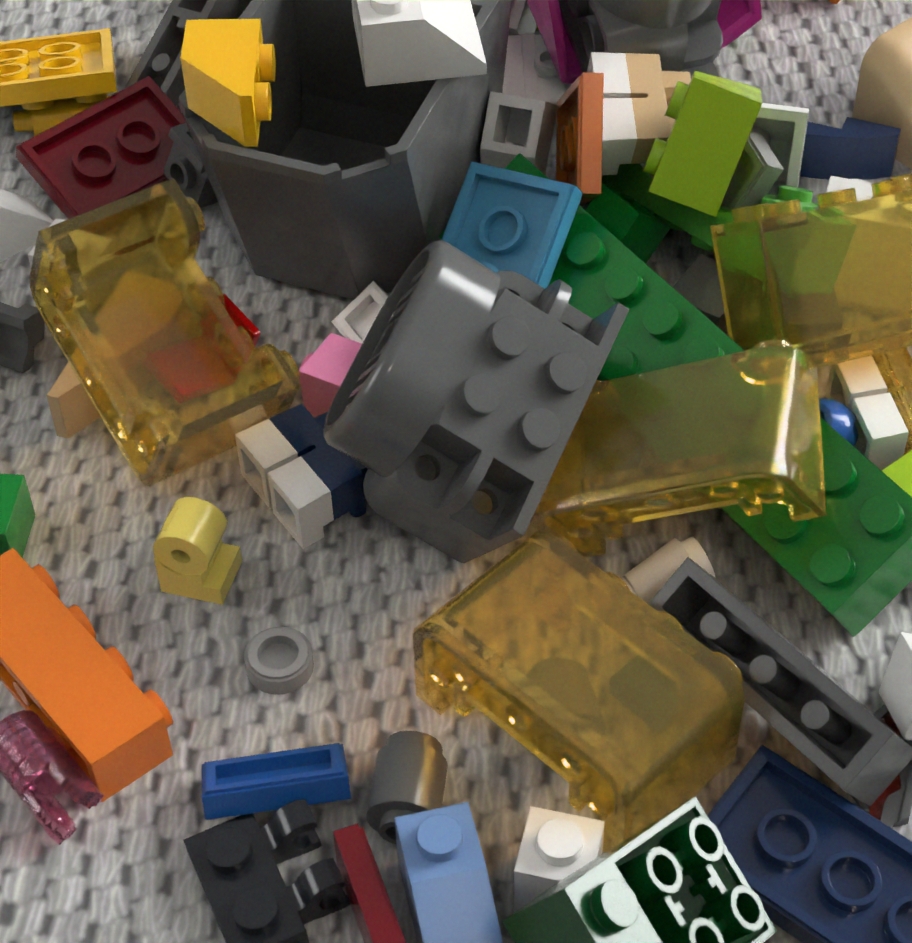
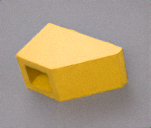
M261 19L186 20L180 58L188 109L243 146L258 147L260 122L271 121L272 97L269 82H275L276 77L274 44H263Z

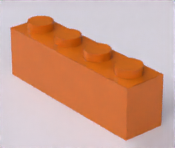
M12 548L0 555V681L101 802H104L173 756L167 730L168 727L173 725L172 716L163 700L155 691L149 689L143 693L133 682L134 676L128 663L115 647L110 646L104 650L95 640L94 628L85 613L75 604L67 608L61 602L59 591L45 568L40 564L31 568L19 553Z

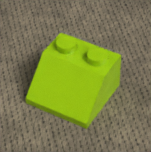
M694 71L689 85L678 81L665 116L675 119L667 141L655 138L643 172L653 175L649 192L716 217L761 108V89Z

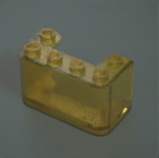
M912 173L890 177L891 180L872 183V196L856 198L855 188L817 194L818 207L801 210L800 199L772 204L750 205L731 209L733 221L711 225L728 336L766 370L778 373L815 369L912 346Z
M174 178L38 231L29 276L31 293L42 318L137 478L148 487L236 447V433L289 410L301 387L299 371L291 355L285 350L279 351L275 346L268 343L255 348L247 331L241 326L236 327L226 311L224 296L218 283L212 277H206L199 267L195 256L200 245V232H203L205 229L204 217L196 201L191 197H185Z
M541 530L534 532L414 628L413 651L416 696L439 715L453 705L454 710L463 717H466L471 711L478 708L569 783L568 803L578 812L588 804L596 813L598 819L605 821L604 852L609 851L684 802L695 797L735 759L745 701L742 686L743 678L737 665L726 655L711 651L685 632L681 624L672 615L664 611H657L632 593L620 577L611 572H604L579 554L574 545L562 535H553Z

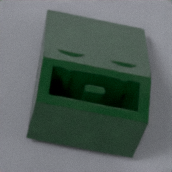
M696 796L553 885L502 921L514 943H764L777 932L764 910L762 901L751 889L725 846L719 830L710 821Z

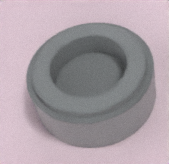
M272 627L256 634L245 648L244 662L247 677L251 684L262 692L269 694L293 692L301 688L313 673L314 661L311 644L304 634L293 628Z

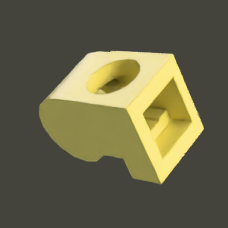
M183 497L174 502L154 542V561L161 592L223 605L242 563V555L239 546L223 543L222 536L227 528V519L216 506L208 501L196 497Z

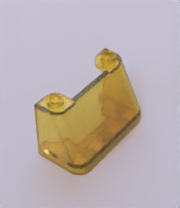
M766 340L756 344L751 350L607 381L596 380L532 517L531 525L574 558H585L606 554V537L610 540L623 538V524L737 504L751 516L762 514V503H780L788 506L789 517L793 521L827 516L817 367L804 352L793 348L791 343L784 340Z

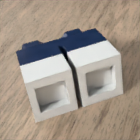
M300 404L236 433L235 438L241 475L269 509H273V514L301 548L304 549L324 538L323 526L348 512L353 517H360L366 514L363 482L368 468L326 443L323 436V427L328 412L313 417L304 405Z

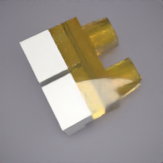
M905 345L833 354L826 398L844 404L855 414L856 421L854 423L858 430V441L855 444V448L882 471L912 450V358Z

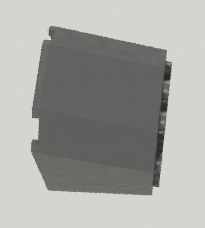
M252 0L238 19H261L263 44H274L276 58L275 82H269L272 97L271 121L260 122L258 147L243 146L188 109L185 90L179 96V104L227 225L255 275L354 300L372 281L379 285L386 293L391 292L417 255L430 243L441 240L438 236L446 229L471 161L481 163L480 146L490 91L503 92L512 0H470L487 63V74L369 87L365 86L352 16L351 0Z

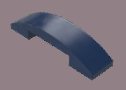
M851 117L846 118L842 129L807 122L800 176L830 180L831 176L861 180L891 177L901 129Z

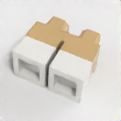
M591 52L587 72L604 73L602 175H617L619 164L646 163L655 138L667 141L675 119L665 116L667 107L677 82L680 81L689 85L691 76L690 72L662 71L659 54Z

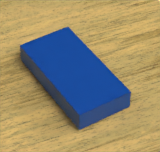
M340 743L209 761L201 764L202 803L205 820L279 810L281 807L301 799H306L308 805L351 799L344 747Z

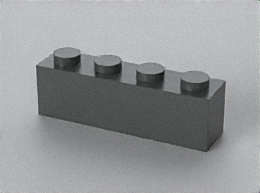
M689 557L686 558L643 609L840 788L868 806H871L912 759V746L718 579Z

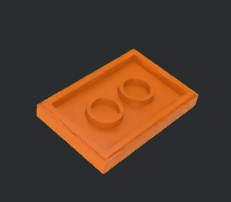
M583 72L557 101L555 181L576 185L583 193L579 203L581 207L601 194L604 73Z

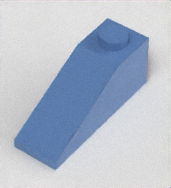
M464 802L394 817L398 865L417 942L503 943L487 867L469 803Z

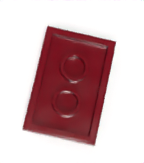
M148 76L16 146V158L69 221L96 226L171 184L163 173L174 143L168 134L171 127L184 124L186 121L182 112L153 79Z

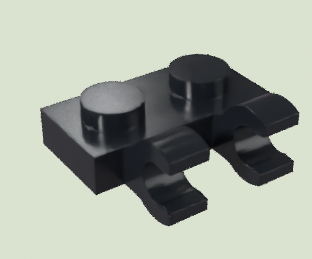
M306 799L297 800L281 807L260 828L253 813L245 814L183 840L225 943H309L304 924L325 917L350 905L343 889L346 886L334 858L324 859L309 866L288 887H286L277 864L322 846L315 827H317L316 820Z

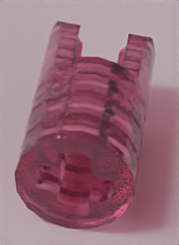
M22 710L0 721V774L47 834L60 845L64 840L69 839L77 828L75 827L76 824L72 821L73 819L69 817L67 811L55 798V795L65 790L64 792L76 803L89 809L92 806L96 807L104 796L38 714L33 711Z

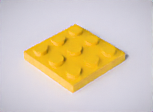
M110 28L0 42V107L22 105V108L25 110H39L52 106L54 100L75 98L76 102L94 103L106 99L107 93L117 92L114 48Z

